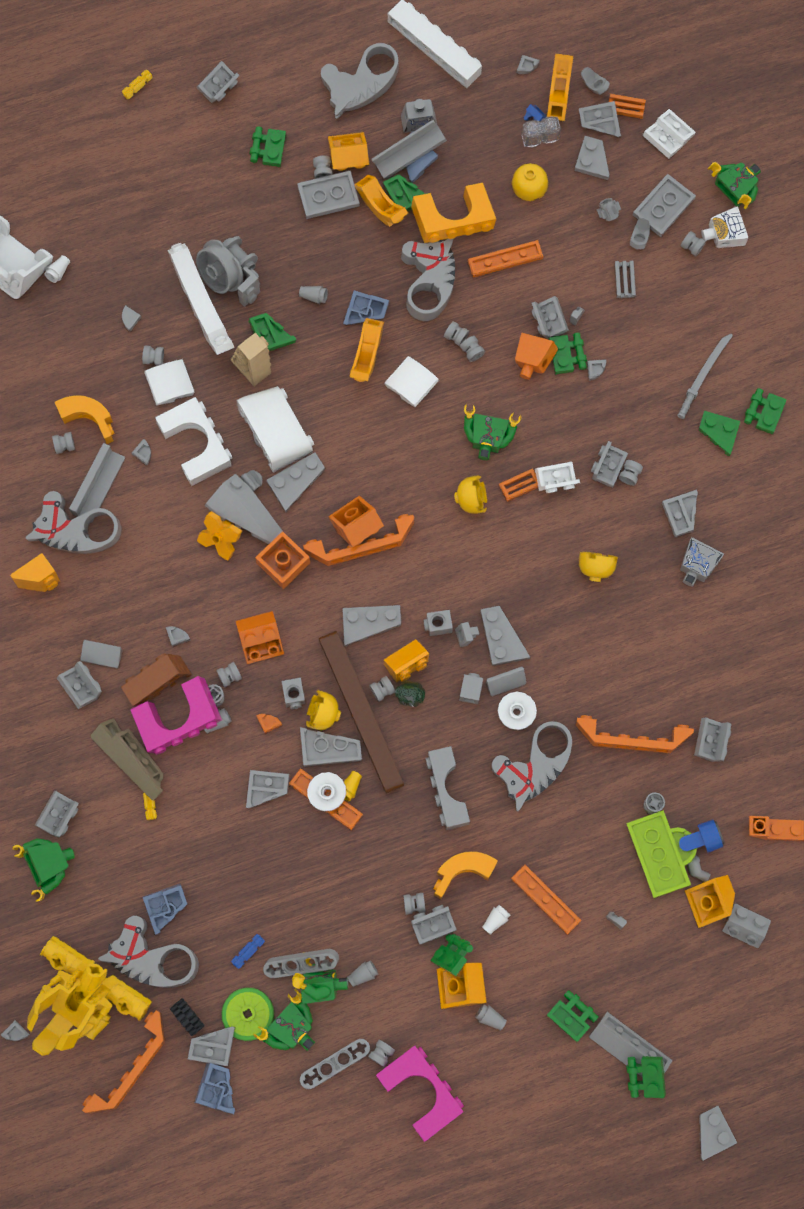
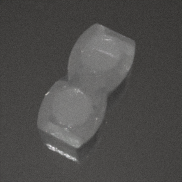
M551 116L541 121L532 120L524 123L521 134L524 146L534 147L542 142L552 143L560 138L561 132L558 117Z

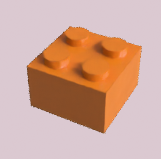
M361 496L356 497L328 516L337 533L352 547L361 544L364 539L377 533L384 526L375 508Z
M283 531L255 557L256 564L282 589L287 587L310 564V557Z

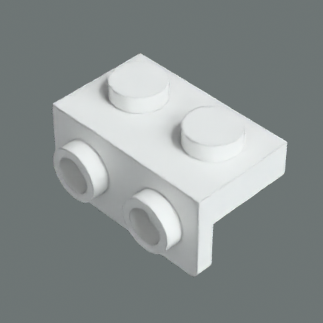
M572 462L535 469L539 491L546 490V493L556 492L559 487L568 490L575 488L574 484L580 483V480L575 478Z

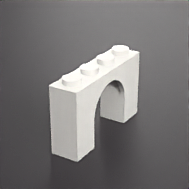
M196 397L155 417L165 439L185 429H197L207 436L208 445L205 451L181 465L191 486L230 467V459H232L228 448L224 450L222 446L224 441L219 433L216 434L213 430L215 425L211 417H206L204 413L206 409L202 401L198 403Z

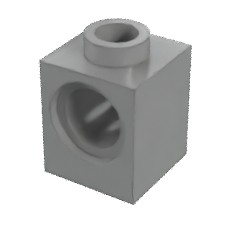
M450 610L427 613L426 619L423 620L425 631H429V636L452 633L453 627ZM434 620H440L442 621L443 625L440 627H435L432 624V622Z
M475 673L464 674L459 701L473 704L479 703L483 678H480V675Z
M301 678L282 681L286 708H301L305 704ZM293 690L299 692V696L294 699L288 696Z

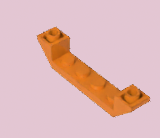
M403 514L398 516V519H395L396 535L390 533L383 536L384 538L368 539L363 544L355 545L354 547L348 545L347 548L342 550L339 548L332 549L327 554H325L322 540L317 541L313 539L307 541L303 545V549L308 556L327 566L396 548L403 544L414 524V516Z
M582 715L576 719L575 723L576 727L593 746L672 753L694 733V729L689 728L688 725H677L672 730L671 742L666 738H657L656 741L649 740V737L638 736L635 739L625 734H619L618 737L610 736V733L601 732L599 735H596L597 719H592V716Z
M749 816V836L764 840L804 841V820L769 819L768 816Z
M157 1010L154 1013L150 1012L144 1020L146 1022L144 1027L157 1037L155 1039L151 1038L145 1046L147 1050L143 1056L140 1054L133 1062L134 1068L131 1072L127 1071L120 1080L122 1082L118 1089L114 1088L109 1094V1102H106L94 1093L93 1096L89 1095L82 1104L85 1106L82 1110L83 1112L94 1113L116 1109L165 1043L162 1014Z

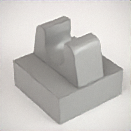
M468 622L461 623L455 629L460 647L468 646L473 641V638L479 635L478 627H470Z

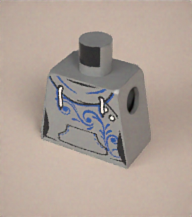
M417 99L416 101L405 103L401 114L404 133L416 131L431 120H434L437 124L435 110L430 99Z
M691 537L680 568L682 572L686 573L683 583L693 587L697 579L704 582L721 561L724 553Z

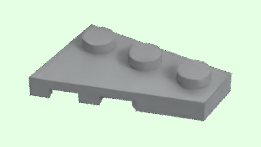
M314 452L267 479L269 487L285 512L323 473L325 467Z
M400 605L343 608L344 646H349L357 641L365 640L370 636L401 626Z
M500 606L481 609L480 612L492 666L530 659L528 652Z
M300 727L304 767L362 761L360 740L338 735L334 736Z

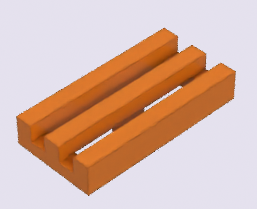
M610 94L609 102L615 101L617 107L623 108H616L617 115L643 119L646 100ZM625 109L640 110V112L631 111V110H625Z
M532 468L500 483L499 488L508 502L537 489V477ZM532 475V478L528 480H525L508 489L505 488L506 486L512 483H515L525 477ZM535 481L534 484H532V485H530V486H528V487H525V488H523V489H521V490H519V491H517V492H515V493H512V494H510V495L508 494V493H510V492H512V491H515V490H517V489H519V488H521V487H523V486H526V485H528V484H530V483H532V482Z

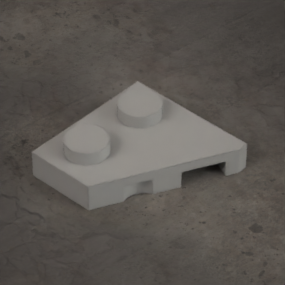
M250 770L246 808H252L288 794L290 774Z
M228 1027L192 1038L188 1059L228 1066L235 1027Z
M719 1106L699 1115L700 1158L702 1161L737 1143Z

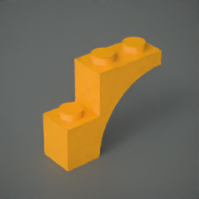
M366 318L363 323L358 350L350 372V377L356 381H368L374 370L377 349L382 337L383 321Z

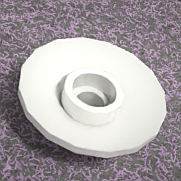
M509 693L499 703V719L510 729H525L532 724L536 717L535 702L525 693ZM515 709L520 710V715H515L513 711Z
M330 772L321 773L315 776L309 783L307 789L308 799L316 809L332 811L343 803L346 796V786L338 775ZM326 790H331L330 796H325Z

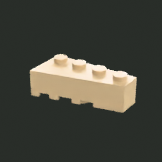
M254 333L237 347L231 361L253 386H256L271 374V363L269 360L268 342L264 337H259Z

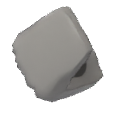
M589 67L582 70L581 77L591 91L599 95L607 91L610 83L605 78L596 74Z
M639 217L630 240V246L635 249H644L647 245L650 235V222L647 218Z

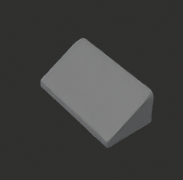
M84 640L80 661L118 669L123 650L121 647Z
M523 667L486 680L490 696H495L526 684Z

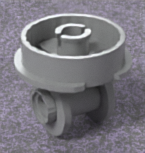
M239 236L228 238L223 243L219 240H210L205 243L203 249L197 254L196 264L200 276L207 286L217 293L222 294L227 291H236L243 283V268L245 266L249 270L255 268L258 256L255 253L247 255L240 247L242 239Z

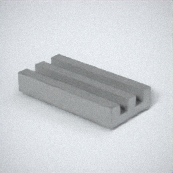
M615 261L617 298H633L636 296L634 261H622L620 263ZM619 267L623 269L624 293H621ZM627 267H629L631 293H628Z

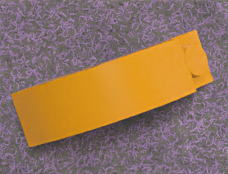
M555 54L547 119L565 121L573 56Z
M367 175L354 185L366 205L385 225L390 227L394 223H399L408 214L405 207L394 203L386 195L376 177Z
M69 396L55 401L64 424L79 418L90 419L98 425L106 444L113 442L112 435L115 433L110 424L113 421L108 410L100 402L86 396Z
M464 852L451 857L437 872V875L443 879L437 880L433 888L436 891L434 896L442 899L451 881L461 873H475L488 880L498 860L480 852Z

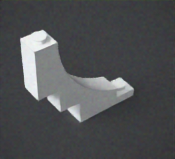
M185 243L173 245L167 251L207 342L217 355L234 348L232 340L228 337L226 329L208 296L188 247Z

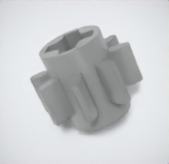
M607 198L599 203L600 208L597 209L600 218L611 221L619 216L618 211L621 210L618 201Z

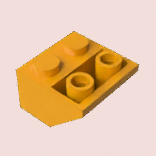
M415 639L385 658L384 665L396 683L400 680L404 682L411 677L410 674L416 670L419 672L427 667L429 653Z

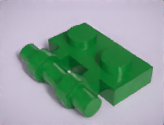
M257 126L252 136L253 146L250 148V161L256 163L258 157L263 158V165L281 167L286 131L268 129L267 135H263V128ZM260 142L266 143L265 150L259 149Z
M574 333V341L570 342L568 335L549 337V340L554 341L558 347V351L552 359L555 375L573 372V365L576 364L579 365V370L587 368V357L583 351L584 341L581 339L580 333ZM570 349H576V357L571 356Z
M757 388L755 394H752L750 399L752 401L750 407L745 412L744 423L750 425L752 420H756L758 422L755 428L773 435L787 399L771 393L765 399L762 397L764 391ZM758 405L763 406L761 414L756 412Z
M447 934L446 941H448V945L446 947L441 945L430 961L450 974L457 976L467 962L464 956L467 952H472L473 946L469 941L461 939L456 934Z
M568 990L564 994V997L569 1000L567 1005L559 1000L546 1016L577 1043L590 1028L584 1021L589 1018L594 1023L599 1016L593 1012L594 1009L591 1006H586L577 994L574 995ZM573 1006H576L583 1013L580 1017L571 1010Z
M643 1056L641 1064H636L635 1057H628L626 1070L629 1074L628 1090L631 1092V1097H639L638 1090H644L645 1098H665L663 1057ZM637 1073H642L643 1081L637 1080Z

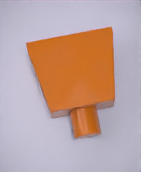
M521 333L515 357L516 363L522 368L520 377L530 380L533 371L541 374L545 372L558 351L554 341Z

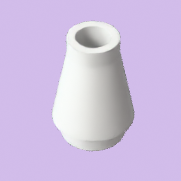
M62 255L46 268L44 273L46 278L53 283L60 281L67 266L70 264V260Z
M498 905L492 909L482 927L491 935L508 921L510 914Z

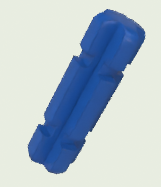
M256 934L252 938L253 941L248 942L240 950L238 957L235 956L231 960L236 968H241L245 964L244 961H247L258 950L257 947H261L265 941L260 935Z

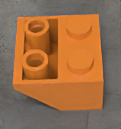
M273 611L236 621L247 664L284 654Z

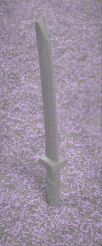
M732 334L720 340L698 374L691 389H688L686 393L687 398L677 415L679 418H685L692 400L696 399L701 384L722 350L732 338Z

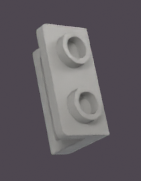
M221 61L196 88L211 103L216 100L219 102L226 95L224 91L228 87L232 89L238 81L236 79L239 74H234Z
M246 266L243 268L244 282L237 288L239 302L244 307L248 303L252 304L260 293L259 275L253 269L249 270Z
M556 296L539 304L537 302L532 303V314L538 321L539 326L537 328L541 336L549 339V337L559 336L569 331Z
M608 441L606 446L602 445L598 454L601 458L599 462L595 461L591 472L594 473L593 480L613 488L628 453L611 446L612 442Z
M81 661L77 662L75 667L57 677V680L78 709L97 700L102 692L99 683L92 678L89 669Z
M702 718L694 756L712 762L724 761L727 754L728 739L731 735V723H720L709 718Z
M54 791L35 826L55 837L63 836L68 829L67 824L70 818H73L78 811L77 806L79 803Z
M735 903L731 916L728 917L722 931L751 946L759 948L766 936L771 920Z
M441 905L433 908V912L425 915V912L413 916L414 920L411 921L419 945L457 931L449 907L444 908Z

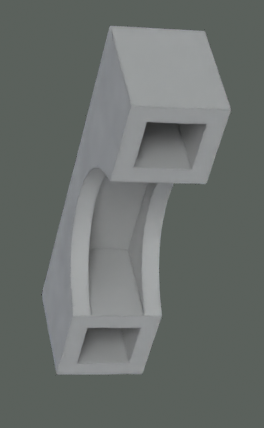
M451 746L429 751L428 757L425 760L427 768L432 770L433 776L430 777L432 788L436 787L438 794L435 795L437 807L441 806L442 814H439L441 825H445L446 830L469 825L470 820L466 804L451 798L445 788L446 777L456 767Z

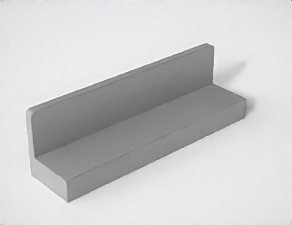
M431 120L371 160L377 166L383 178L387 180L447 140L436 122Z
M103 443L69 508L71 514L77 517L101 507L125 461V457L113 452L109 445Z
M606 1012L589 1036L625 1065H628V1057H635L636 1064H641L643 1056L663 1057L665 1073L672 1062L670 1058L608 1012Z

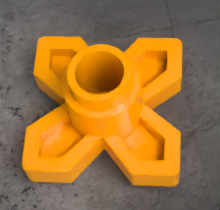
M210 511L204 520L207 529L199 533L197 542L205 547L215 545L218 555L228 561L235 551L232 542H236L240 538L242 530L228 520L221 521L220 516Z

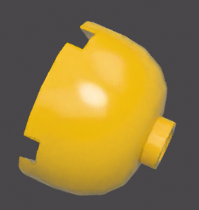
M531 163L517 168L512 179V188L515 194L526 201H534V199L543 197L548 188V178L544 169L537 164Z
M479 475L462 480L457 488V492L454 494L455 502L459 503L465 512L471 514L485 513L487 508H483V502L487 503L486 488L484 482L479 481L481 478Z
M580 552L579 567L584 575L590 577V581L601 582V578H608L613 574L618 557L608 555L607 557L601 553Z
M317 690L318 695H313L307 710V715L311 716L310 721L306 720V725L309 728L325 730L331 727L335 721L339 720L341 711L338 710V703L335 697L329 693Z

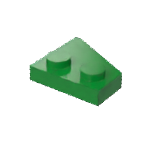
M399 174L383 182V187L394 203L405 207L407 211L412 209L413 196L425 194L418 189V186L408 182Z
M267 313L249 318L248 322L253 333L265 338L268 342L269 351L296 342V338L284 331V327L276 323Z
M704 411L698 430L705 436H708L711 442L722 448L727 456H730L740 421Z

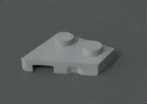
M615 101L579 108L582 127L617 137L621 136Z
M588 136L584 137L574 171L606 180L609 179V170L602 140Z
M697 490L662 501L675 537L693 532Z

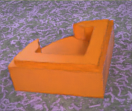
M256 715L265 734L282 726L280 720L272 715Z

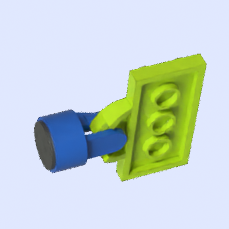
M664 810L626 823L653 898L691 886L684 866L691 863L695 858L697 848L705 845L707 853L723 848V845H725L718 824L713 819L698 824L699 831L692 834L686 829L679 827L670 829Z

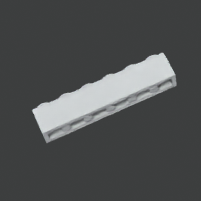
M401 0L388 12L389 24L465 88H468L481 75L482 65L480 61L472 58L465 48L459 47L450 36L442 33L437 25L430 23L428 18L424 14L417 12L411 3Z

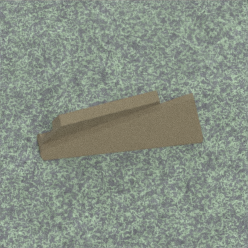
M114 718L100 723L91 734L92 740L151 800H155L163 791L160 788L163 772L129 728L121 731Z

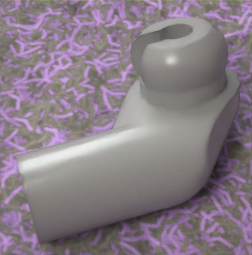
M695 856L692 862L687 865L691 876L706 882L711 874L701 870L700 858Z

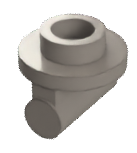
M251 470L240 477L253 492L262 486V476L255 470Z

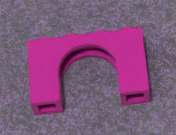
M197 676L181 684L189 702L190 714L186 723L178 729L169 730L163 725L155 704L147 701L131 709L147 752L155 753L156 755L166 751L167 747L171 745L177 746L183 743V739L196 737L200 734L201 730L205 728L207 730L217 726L218 722L222 721L205 678Z
M413 1046L380 1071L376 1077L387 1092L412 1076L423 1077L432 1083L436 1091V1103L429 1113L412 1125L425 1142L462 1114L463 1110L461 1108L464 1105L458 1097H452L450 1094L452 1089L445 1080L441 1082L438 1078L439 1071L434 1064L429 1065L425 1058L428 1056L421 1047L417 1049L416 1046Z

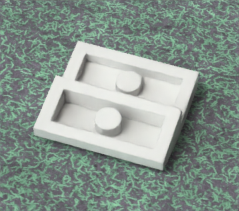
M668 109L658 117L652 126L644 131L642 136L669 159L696 132Z
M408 356L386 380L385 385L399 394L402 400L416 407L439 379L420 363Z
M183 359L168 362L144 372L156 405L172 403L177 398L193 396L195 393Z

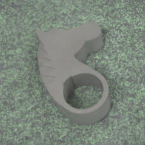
M376 43L368 47L362 56L355 75L339 72L333 64L323 66L321 69L322 83L331 93L330 105L335 108V119H338L345 111H352L375 101L391 87L399 69L398 55L393 47L385 43ZM376 54H385L392 58L394 65L390 71L375 75L367 67V62Z

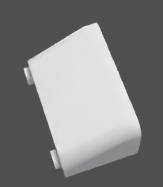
M0 216V289L12 298L18 299L25 294L46 268L51 265L53 256L44 249H40L34 254L9 235V222Z
M278 386L244 396L237 400L238 411L246 423L249 424L265 457L269 461V466L273 473L313 453L312 446L314 445L310 435L306 436L286 400L288 396L283 388L280 389Z

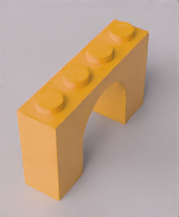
M478 183L465 186L463 197L469 215L460 220H450L440 215L431 193L413 196L411 208L424 243H435L447 238L453 239L457 236H468L473 233L488 232L494 229L496 217L484 184Z

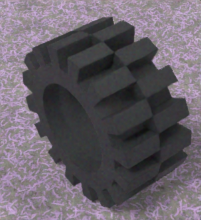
M183 998L170 1007L171 1012L191 1036L204 1027L202 1021Z

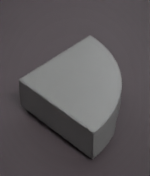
M522 55L517 73L527 74L534 71L539 65L540 60Z
M125 305L122 312V320L126 329L131 331L141 319V315Z
M577 307L570 316V323L576 326L585 310Z
M606 360L587 361L589 380H594L603 373Z
M143 439L132 452V455L145 465H148L151 459V450L147 441Z
M173 626L166 627L172 647L191 641L188 634L182 629Z
M609 912L606 916L620 930L627 923L624 918L618 917L614 912Z
M16 1020L1 1034L2 1037L11 1041H20L30 1035Z

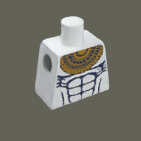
M738 207L712 217L709 229L701 231L702 238L705 241L713 239L717 248L744 246L748 240Z

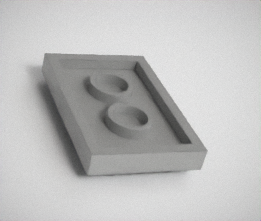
M351 171L297 183L306 219L360 206Z
M667 174L636 208L633 216L637 219L639 217L647 218L650 222V229L662 237L694 201L696 195Z

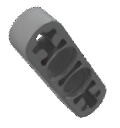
M324 949L273 957L266 961L263 972L269 978L292 976L295 973L305 974L331 970L336 967L339 955L333 949ZM327 956H329V958H330V959H333V961L330 962L328 959H327V960H325V959H326ZM312 958L316 965H307L305 959ZM288 961H293V962H295L296 965H297V968H296V969H290V968L287 966V962H288ZM270 965H272L274 968L277 967L276 971H274L273 968H269Z
M358 1039L301 1074V1085L305 1089H313L366 1057L370 1051L369 1043L364 1039ZM358 1043L361 1045L366 1044L365 1053L357 1052L355 1054L357 1058L353 1060L352 1054L347 1049L352 1047V1051L358 1048ZM341 1053H346L350 1057L349 1062L345 1065L338 1062V1056ZM325 1063L332 1066V1072L329 1075L321 1073V1066ZM317 1068L318 1074L323 1079L318 1081V1077L312 1080L313 1085L304 1084L305 1076L307 1074L310 1077L315 1075L313 1070Z

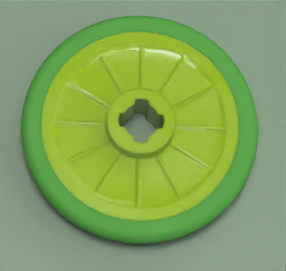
M255 988L236 990L229 995L222 1008L224 1027H235L233 1037L243 1041L256 1040L257 1038L253 1034L259 1036L262 1033V1030L258 1027L261 1026L267 1029L274 1019V1008L271 1000L265 993ZM250 1010L252 1016L246 1019L243 1013Z

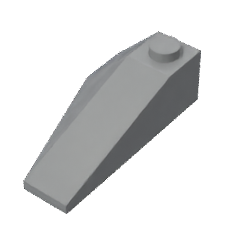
M236 474L226 480L205 504L210 511L220 516L221 520L225 521L226 519L234 523L239 529L242 527L248 530L252 536L267 544H270L282 532V529L252 489Z

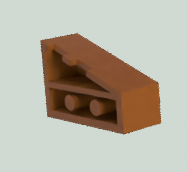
M161 654L155 659L156 662L152 665L144 666L140 670L141 673L137 676L133 675L125 681L126 684L121 686L132 706L137 707L147 701L149 702L159 696L160 692L169 685L171 688L175 686L177 679L182 676L188 678L192 675L181 656Z

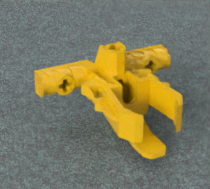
M53 936L46 946L43 947L40 955L46 957L50 961L51 966L60 971L50 980L48 985H43L28 1015L27 1028L32 1032L38 1015L51 1005L52 1011L56 1015L33 1041L32 1049L45 1056L49 1055L54 1049L63 1051L74 1048L79 1038L85 1036L92 1029H96L100 1020L109 1013L112 1004L108 1000L116 1005L117 1010L121 1014H129L137 1018L138 1021H141L146 1015L152 1001L117 979L114 975L106 978L107 969L103 970L100 965L94 964V960L87 959L83 954L78 953L77 950ZM99 1010L98 1018H95L93 1014ZM73 1025L78 1028L69 1032Z

